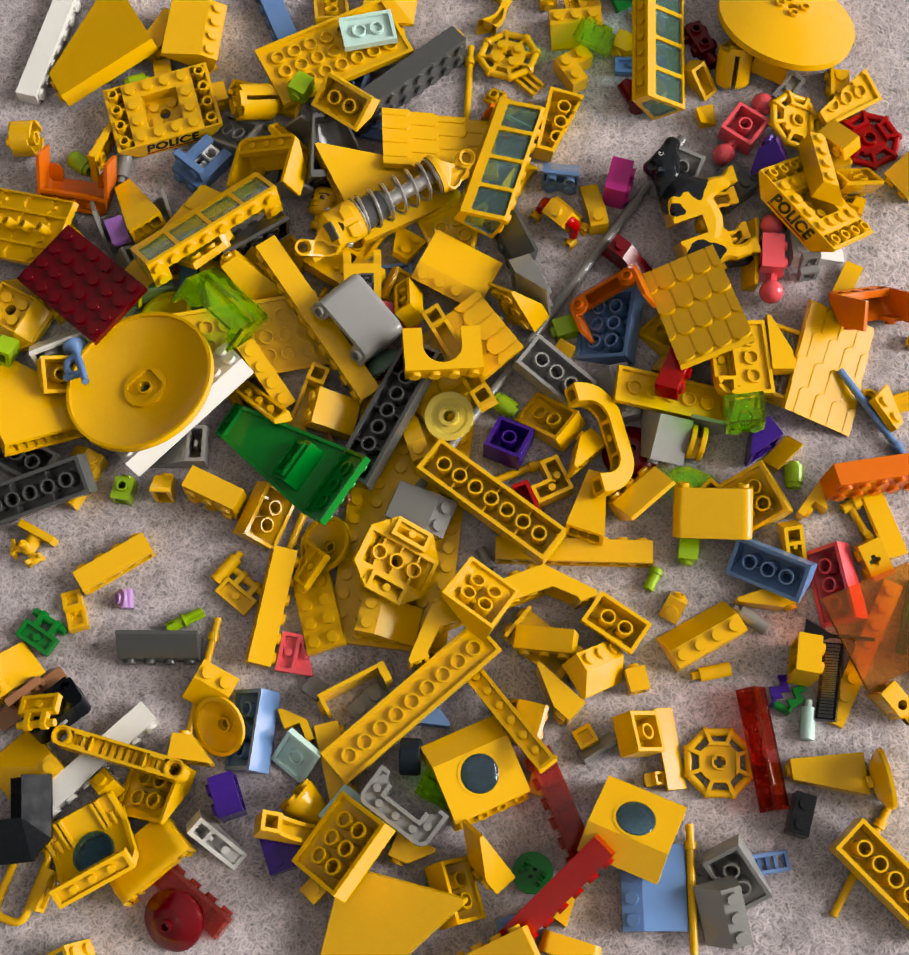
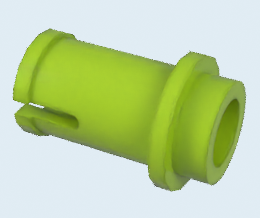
M656 566L648 569L649 574L642 586L650 592H654L660 577H663V570Z

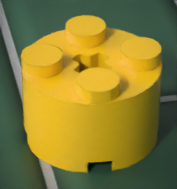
M37 120L8 122L9 133L6 137V146L11 148L14 157H35V154L43 148L44 139L40 138L39 132H42L39 122Z

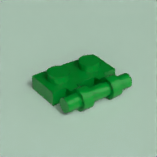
M35 608L32 614L37 618L34 622L26 618L15 635L48 657L60 642L54 637L56 633L59 632L65 636L68 629L63 626L61 621L51 618L50 614L45 610L41 611ZM46 623L50 626V629L45 631L40 626Z

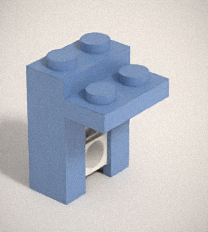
M205 134L186 153L182 152L179 148L173 153L176 160L175 164L171 167L174 173L173 177L177 182H183L191 193H194L200 185L210 187L233 163L232 153L226 148L222 151L217 149L212 144L214 139L208 134Z

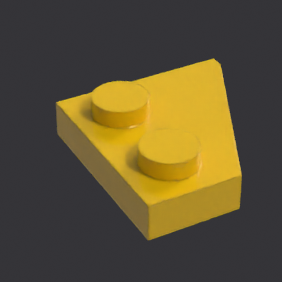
M886 384L877 391L869 403L889 431L893 432L898 429L903 420L888 384Z
M306 540L304 546L307 549L305 555L300 556L298 568L293 579L309 590L331 557Z

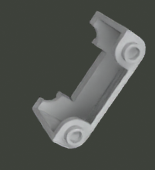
M353 274L310 308L315 316L321 320H325L330 316L354 344L350 354L359 367L389 348L402 333L400 321L358 274Z
M381 765L360 794L362 804L418 847L427 846L449 822V816L440 810L438 813L428 814L425 812L418 819L390 797L396 788V783L393 777L389 775L390 770Z

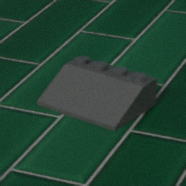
M282 212L269 220L264 215L262 220H254L248 224L247 228L234 231L232 234L235 239L229 241L230 247L218 254L219 259H221L224 253L231 252L234 249L245 255L251 246L255 247L273 235L278 240L288 235L290 218Z

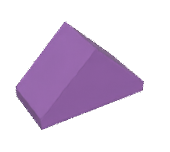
M122 215L104 220L114 247L131 242Z

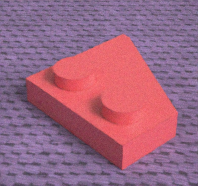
M283 631L275 666L276 672L314 677L302 634Z

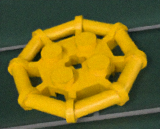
M504 29L503 32L491 37H485L482 40L483 43L479 52L475 55V60L484 70L486 77H494L512 82L514 79L534 72V66L537 59L541 56V51L532 41L531 35ZM508 38L519 40L520 42L509 41ZM527 45L530 51H525L524 47ZM487 49H491V53L485 55ZM526 59H530L528 64H525ZM487 62H491V64L493 63V66L489 67Z
M785 90L783 94L770 100V122L768 125L772 127L776 135H779L784 147L788 146L798 150V145L809 131L818 133L821 130L822 123L809 97H803L792 93L790 90ZM787 101L788 105L784 106L782 102ZM777 110L780 112V119H777ZM792 137H793V138H796V139H799L800 143H799V142H796V141H794V140H791Z
M704 726L682 748L684 750L683 777L705 799L731 798L734 800L756 777L753 765V752L755 750L732 727L707 728ZM711 736H726L725 742L713 741ZM706 739L708 744L701 751L694 749ZM732 739L743 751L737 752L729 744L730 740ZM692 754L698 756V768L692 770ZM745 755L746 771L740 769V757ZM717 757L724 761V765H721V768H717V765L714 764ZM701 773L709 781L707 787L695 774ZM737 774L742 775L743 778L733 787L730 781ZM713 784H726L727 790H713L712 786Z

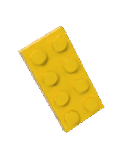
M331 571L321 572L309 590L294 581L293 588L307 655L311 657L346 646L347 641Z

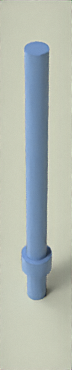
M844 368L840 369L837 372L890 443L892 451L897 454L906 453L903 449V444L900 440L897 441Z

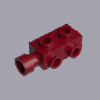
M700 20L688 23L684 26L685 45H690V51L694 58L697 57L699 60L705 59L708 69H715L718 57L715 55L717 48L715 39L711 38L707 27Z

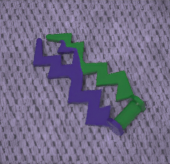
M777 675L780 686L769 687L772 701L768 707L776 709L787 717L793 708L804 702L800 693L806 692L805 686L801 685L791 688L795 699L786 700L789 705L787 707L776 701V699H783L781 693L790 692L786 683L787 675Z

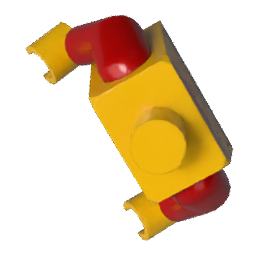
M547 197L542 198L528 219L534 218L535 224H537L544 214L569 233V238L563 242V246L568 244L570 251L578 244L576 238L580 229L581 219L554 197L551 199Z

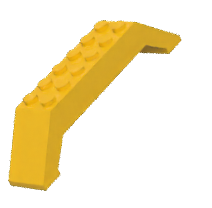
M535 563L526 567L525 571L519 572V570H515L507 574L508 577L503 578L520 590V593L508 609L548 595L572 605L575 610L593 603L599 595L596 589L545 564L538 566ZM443 597L435 599L429 608L406 666L408 671L421 667L429 660L430 656L428 653L437 635L463 626V623Z

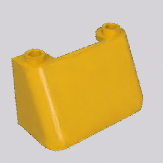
M679 481L678 484L674 485L672 536L696 539H752L753 486H749V483H737V486L733 488L693 487L687 481Z
M171 816L163 825L149 822L134 835L139 852L136 867L109 882L124 906L133 907L140 901L138 894L144 895L146 893L145 890L175 864H180L182 862L181 859L186 856L190 858L197 852V849ZM111 853L105 855L102 859L110 856Z

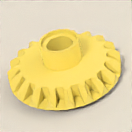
M453 391L440 393L431 399L426 407L424 416L426 427L438 439L442 438L445 441L457 440L460 437H464L473 425L474 409L470 401L460 393ZM450 413H454V419L447 421V416Z

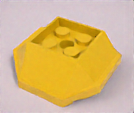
M17 279L0 281V335L3 334L18 339L20 353L27 351L29 346L41 340L55 319L53 309Z
M402 516L369 525L352 559L362 587L396 606L422 598L439 563L434 544V535ZM392 557L397 559L396 567L391 562Z

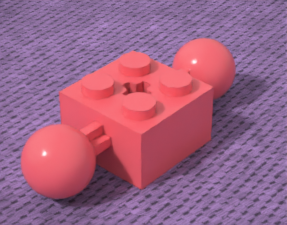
M757 94L751 102V107L740 101L721 125L717 138L725 143L716 146L713 150L712 158L716 165L724 167L734 160L736 156L735 149L748 156L765 134L770 119L765 116L770 114L769 102L773 99L769 94Z
M774 213L766 215L760 224L763 233L759 240L762 252L759 254L758 282H764L759 289V295L768 304L777 303L782 298L783 287L778 281L780 277H783L784 269H787L788 258H785L788 241H785V234H781L784 229V223Z

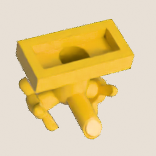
M21 519L17 526L27 532L28 536L25 540H20L19 542H16L15 538L10 540V556L18 560V553H23L29 557L24 563L29 568H32L33 565L45 560V557L40 552L35 553L41 543L45 542L55 548L59 541L49 533Z

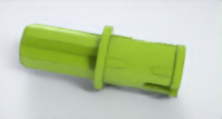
M201 607L185 615L181 613V616L166 622L167 630L188 628L189 624L204 618L205 613Z

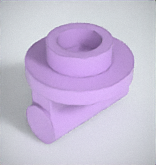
M119 589L115 593L114 603L117 604L118 608L134 609L133 589Z

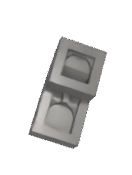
M808 251L801 253L797 271L798 282L815 280L820 272L818 263L822 257L821 252Z

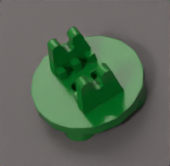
M538 852L524 853L516 859L512 867V873L516 877L513 881L521 891L536 895L553 878L551 862L545 855Z

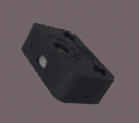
M63 677L41 693L59 692L63 696L59 713L50 716V719L55 718L57 720L56 727L59 725L71 726L91 710V705L82 690L70 677ZM40 716L34 717V720L40 719ZM50 727L46 730L35 728L29 732L41 744H46L51 740V733L55 727Z

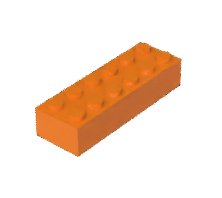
M909 453L833 464L820 479L826 501L834 500L839 502L850 497L858 499L864 495L877 496L883 492L892 494L903 489L909 491Z

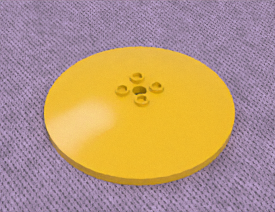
M836 0L718 1L717 14L720 24L732 41L755 58L780 68L796 71H818L831 68L847 57L854 43L855 30L852 20L846 10Z
M145 312L125 317L97 345L90 341L81 351L89 383L82 384L81 378L68 381L66 403L69 416L77 430L86 439L101 448L116 452H136L158 446L185 429L204 406L214 377L212 351L201 332L191 322L180 316L165 312ZM76 363L73 364L72 372L78 370ZM150 385L148 390L142 391L144 386Z

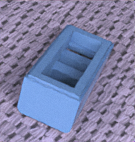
M787 849L753 855L763 875L791 871ZM777 855H780L782 868H779ZM769 857H772L774 869H771ZM761 858H763L766 870L764 871L762 868Z

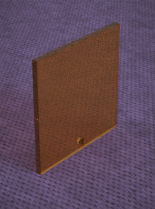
M908 562L867 580L862 579L860 583L820 600L866 690L909 672Z

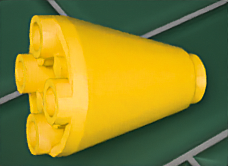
M306 778L292 790L293 794L286 798L279 807L284 814L295 820L317 825L321 820L318 815L327 804L315 784Z

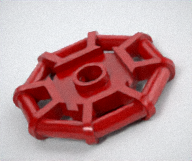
M861 110L860 113L840 122L859 135L861 148L854 155L850 156L853 161L852 164L877 170L878 167L892 160L895 161L898 158L897 152L902 134L898 133L888 116L876 115ZM860 120L862 121V123H860V124H858V125H856V126L854 125V123H856V122H858V121H860ZM871 121L879 122V123H876L875 125H874V124H870ZM883 125L885 126V128L888 130V132H889L890 134H888V133L886 132V130L883 128ZM866 137L872 138L873 140L871 142L866 141ZM889 140L892 141L891 149L887 147V141ZM881 153L886 154V156L877 160V155ZM859 155H861L862 157H870L871 161L857 157Z

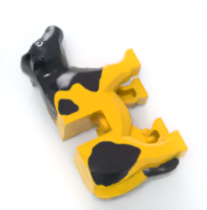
M675 137L666 138L663 145L643 164V172L647 175L648 181L652 180L654 183L659 207L664 215L667 229L695 220L694 228L699 235L673 246L677 259L702 248L705 249V247L713 244L724 270L748 265L753 261V256L762 252L757 237H751L746 221L739 223L735 231H727L723 227V215L719 209L739 203L735 188L731 186L738 182L733 165L726 167L720 176L707 179L697 178L680 170L678 155L680 141Z

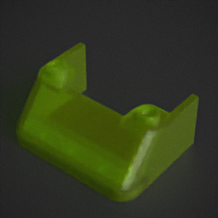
M209 268L187 277L171 300L175 303L184 299L191 307L203 306L228 328L229 331L226 333L229 344L225 349L227 352L242 345L267 319L266 312L216 268Z

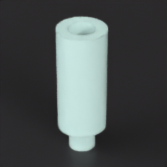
M806 699L805 706L801 707L799 739L804 741H814L816 708L813 707V700Z

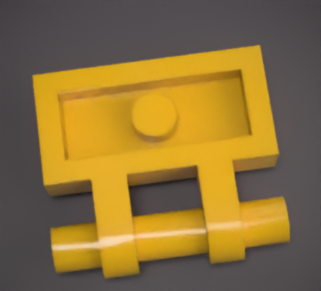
M237 567L233 571L237 578L233 581L227 576L215 592L245 617L258 603L253 596L255 594L260 596L262 584L252 580L245 570L242 571ZM242 583L250 587L247 592L240 587Z
M59 692L22 696L18 715L23 718V721L16 723V729L32 731L35 728L46 730L50 727H56L57 720L55 718L50 719V716L59 713L63 696ZM40 716V719L34 720V717Z

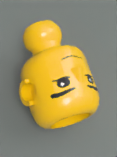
M319 186L313 191L308 211L314 216V220L310 223V228L317 232L320 214L326 208H332L339 204L332 188Z

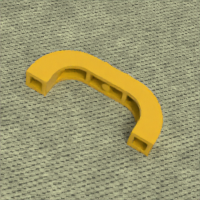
M574 382L564 390L568 407L585 408L596 417L609 457V472L599 473L590 479L594 497H607L624 487L632 477L634 457L620 410L616 403L613 402L611 396L594 384Z

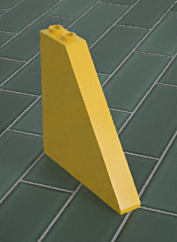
M96 0L51 69L49 75L52 81L50 84L55 91H58L56 94L60 101H65L69 107L159 51L128 0Z
M319 142L314 144V155L321 168L326 169V178L339 203L349 198L354 200L355 195L362 196L367 193V188L371 189L372 192L375 190L381 192L379 181L384 183L388 191H391L395 188L391 180L392 175L397 177L401 185L407 182L403 169L384 167L383 155ZM409 170L413 178L419 175L418 171ZM428 188L419 192L423 197H429ZM457 188L442 195L432 192L430 201H424L420 198L418 208L408 205L406 215L395 211L393 222L385 219L381 228L375 227L371 229L369 235L359 240L362 247L411 226L461 197L459 189ZM416 194L408 198L414 205L417 204ZM403 201L395 205L400 211L404 212Z
M16 360L9 368L0 365V448L5 457L84 437L77 430L69 416L66 393L43 394L38 381L37 371Z
M367 871L346 902L334 898L320 955H410L467 903L468 898Z

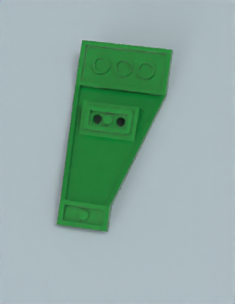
M237 403L232 406L213 433L228 443L301 513L324 526L332 519L335 510L343 503L345 496L355 486L357 479L367 469V465L371 461L365 455L289 424H274L261 413Z

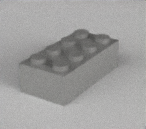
M539 333L511 365L514 370L547 397L567 406L568 403L564 393L567 387L574 382H586L594 385L597 383L594 378Z

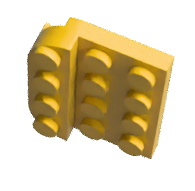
M228 230L174 264L197 270L230 247L229 241L234 240L235 237L231 230Z
M747 320L755 341L710 359L713 384L719 396L734 399L736 396L773 395L775 393L765 320Z

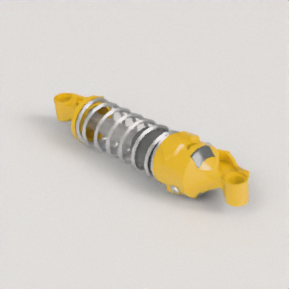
M463 149L456 154L453 163L444 162L431 155H427L422 158L421 163L416 162L415 164L419 173L418 176L413 178L409 170L404 168L403 173L407 182L401 185L397 177L392 175L391 180L395 188L391 191H388L384 183L379 181L381 192L377 190L372 192L371 189L367 188V193L360 197L355 195L354 200L349 198L332 208H326L320 214L314 240H297L292 246L293 253L298 257H311L314 263L322 258L336 256L344 248L352 247L355 242L369 235L371 229L375 227L381 228L385 219L393 222L395 211L406 215L408 205L413 208L419 207L420 198L424 201H430L432 192L442 195L457 189L462 181L471 177L469 169L475 161L474 152L470 149ZM462 154L467 155L468 163L463 162ZM428 188L429 197L425 198L419 192ZM415 194L417 198L416 205L408 200L409 197ZM403 201L404 212L400 211L395 205ZM299 243L305 244V253L299 252L297 248Z

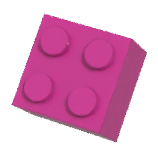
M613 156L602 197L606 206L623 209V205L628 204L636 169L633 168L634 161Z

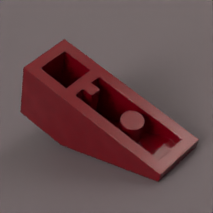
M618 233L601 253V255L620 269L634 264L640 269L642 275L653 270L636 248Z

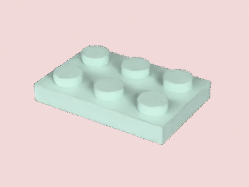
M391 9L338 18L345 52L398 43Z

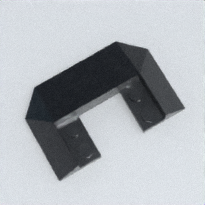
M27 774L11 778V819L0 820V865L34 862L42 848L53 839L52 774Z

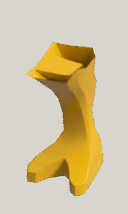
M493 0L500 7L493 15L478 20L476 35L493 32L492 36L495 35L496 31L503 25L506 12L513 0Z

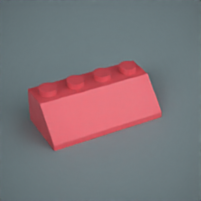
M835 541L807 551V560L818 564L811 581V587L821 628L853 624L868 619L849 543Z

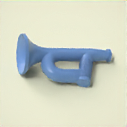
M73 337L66 340L63 344L65 353L70 354L63 363L65 373L63 378L65 382L81 378L82 384L89 383L81 351L86 346V342L82 338ZM75 362L78 370L72 372L71 364Z

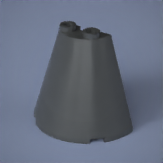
M313 112L310 114L306 181L307 185L314 189L319 186L332 188L326 178V169L321 168L314 155V144L319 142L361 150L351 128L327 114L324 116L321 112Z

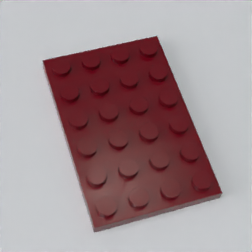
M67 225L17 277L20 283L95 345L108 334L148 291L146 286L70 225Z

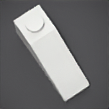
M200 809L186 823L187 834L231 869L235 870L248 855L232 837Z

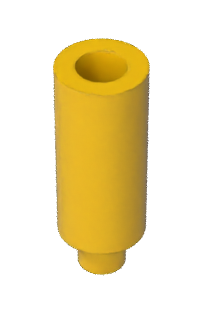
M240 550L235 554L231 553L210 576L211 579L220 585L242 563L240 559L244 554Z
M729 662L699 667L696 672H691L692 681L699 679L700 682L732 676V668Z

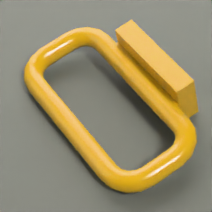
M46 846L40 851L44 854V860L23 912L18 918L1 912V904L18 864L8 865L0 884V922L17 927L23 925L29 919L32 910L44 913L51 896L49 890L55 886L58 879L57 872L49 869L52 855Z

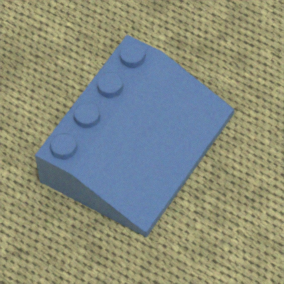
M636 287L623 290L583 314L595 343L591 344L578 332L575 360L606 365L626 361L628 365L635 364L644 297Z
M672 844L657 885L620 869L623 932L689 931L684 844Z

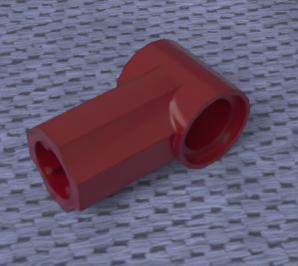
M632 79L622 80L618 84V90L629 105V111L634 115L642 114L643 110L632 101Z

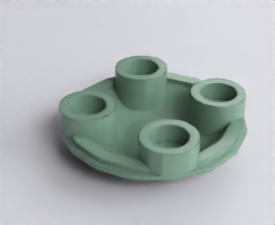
M386 349L368 361L366 367L374 379L390 368L397 355L395 349Z

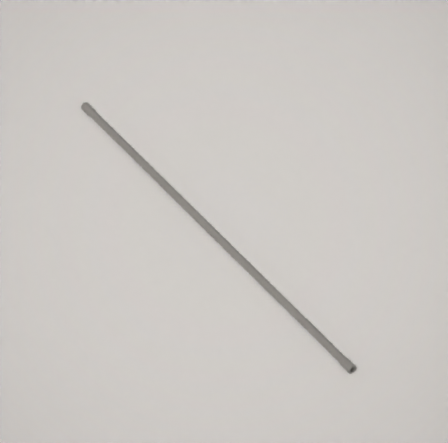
M683 135L677 137L680 141V146L684 147L688 142L687 138ZM647 178L553 302V308H551L552 316L536 332L531 331L522 343L524 346L523 350L538 333L542 334L601 256V253L650 191L653 184L652 180L648 181ZM523 350L506 364L489 387L494 396L514 371L511 365ZM477 404L473 408V424L482 413ZM463 437L448 441L447 443L456 448ZM420 478L415 486L425 489L428 482Z

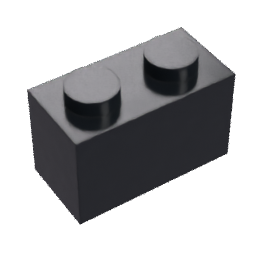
M800 791L792 793L784 834L800 839L809 837L817 796Z

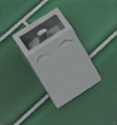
M530 253L510 259L509 266L514 291L541 303L549 317L552 316L551 308H553V303L549 296L552 294L549 283H545L543 272H539L537 260H533Z
M196 425L150 468H191L192 465L198 468H208L210 431L207 425Z

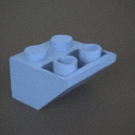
M544 162L541 190L550 193L559 191L568 195L577 193L580 166Z

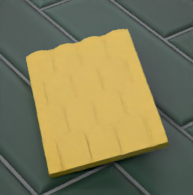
M382 108L384 167L403 170L405 168L417 171L416 162L421 163L422 158L427 155H431L444 162L453 163L456 154L463 149L472 150L476 157L488 121L469 120L466 117L439 116L434 113L411 112L408 109ZM495 140L491 153L497 155ZM462 154L463 162L468 163L467 155ZM489 158L482 180L499 182L496 159Z
M0 188V259L29 266L67 225H71L79 205L74 201Z
M713 244L705 247V249L702 248L687 256L676 259L669 264L667 263L652 271L643 273L681 370L755 341L748 321Z
M478 290L446 315L458 337L460 326L480 325L484 363L482 376L484 380L524 348ZM430 329L422 335L423 343L441 351L444 358L443 362L450 361L432 330ZM443 377L432 381L416 410L417 416L425 426L424 416L426 407L436 395L448 391L457 392L463 396L469 394L460 377L457 379Z
M808 299L794 356L796 358V368L790 373L782 408L849 437L858 400L837 372L844 368L861 391V382L869 358L868 353L874 335V328L867 325L864 332L844 330V327L840 326L833 309Z

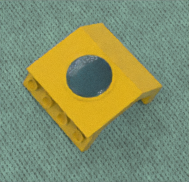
M494 715L420 747L423 762L426 766H430L449 810L451 825L455 832L463 829L462 821L464 819L470 824H475L529 799L528 792L531 790L507 733Z
M609 775L587 821L577 851H580L598 834L615 852L611 857L614 861L610 865L657 885L676 834L684 820L687 807Z
M112 790L53 823V839L45 846L52 855L59 884L50 888L49 893L61 910L136 867L139 852L124 804H120Z

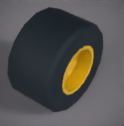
M402 738L400 740V775H420L422 763L420 750L422 741L420 738Z

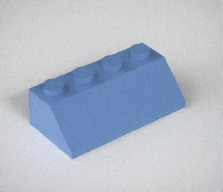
M752 538L750 540H736L725 573L799 603L813 579L818 564Z
M263 688L237 690L235 706L239 709L244 720L245 738L237 752L226 756L225 771L231 770L233 772L250 774L269 773L274 733L277 725V713L280 705L279 692Z

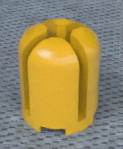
M727 40L726 44L719 43L715 82L720 87L730 90L733 76V89L740 90L749 83L753 56L740 48L732 40Z
M258 83L233 84L230 89H233L232 99H229V108L231 115L236 117L235 121L271 120L276 117L279 110V100L274 99L278 98V93L273 85Z

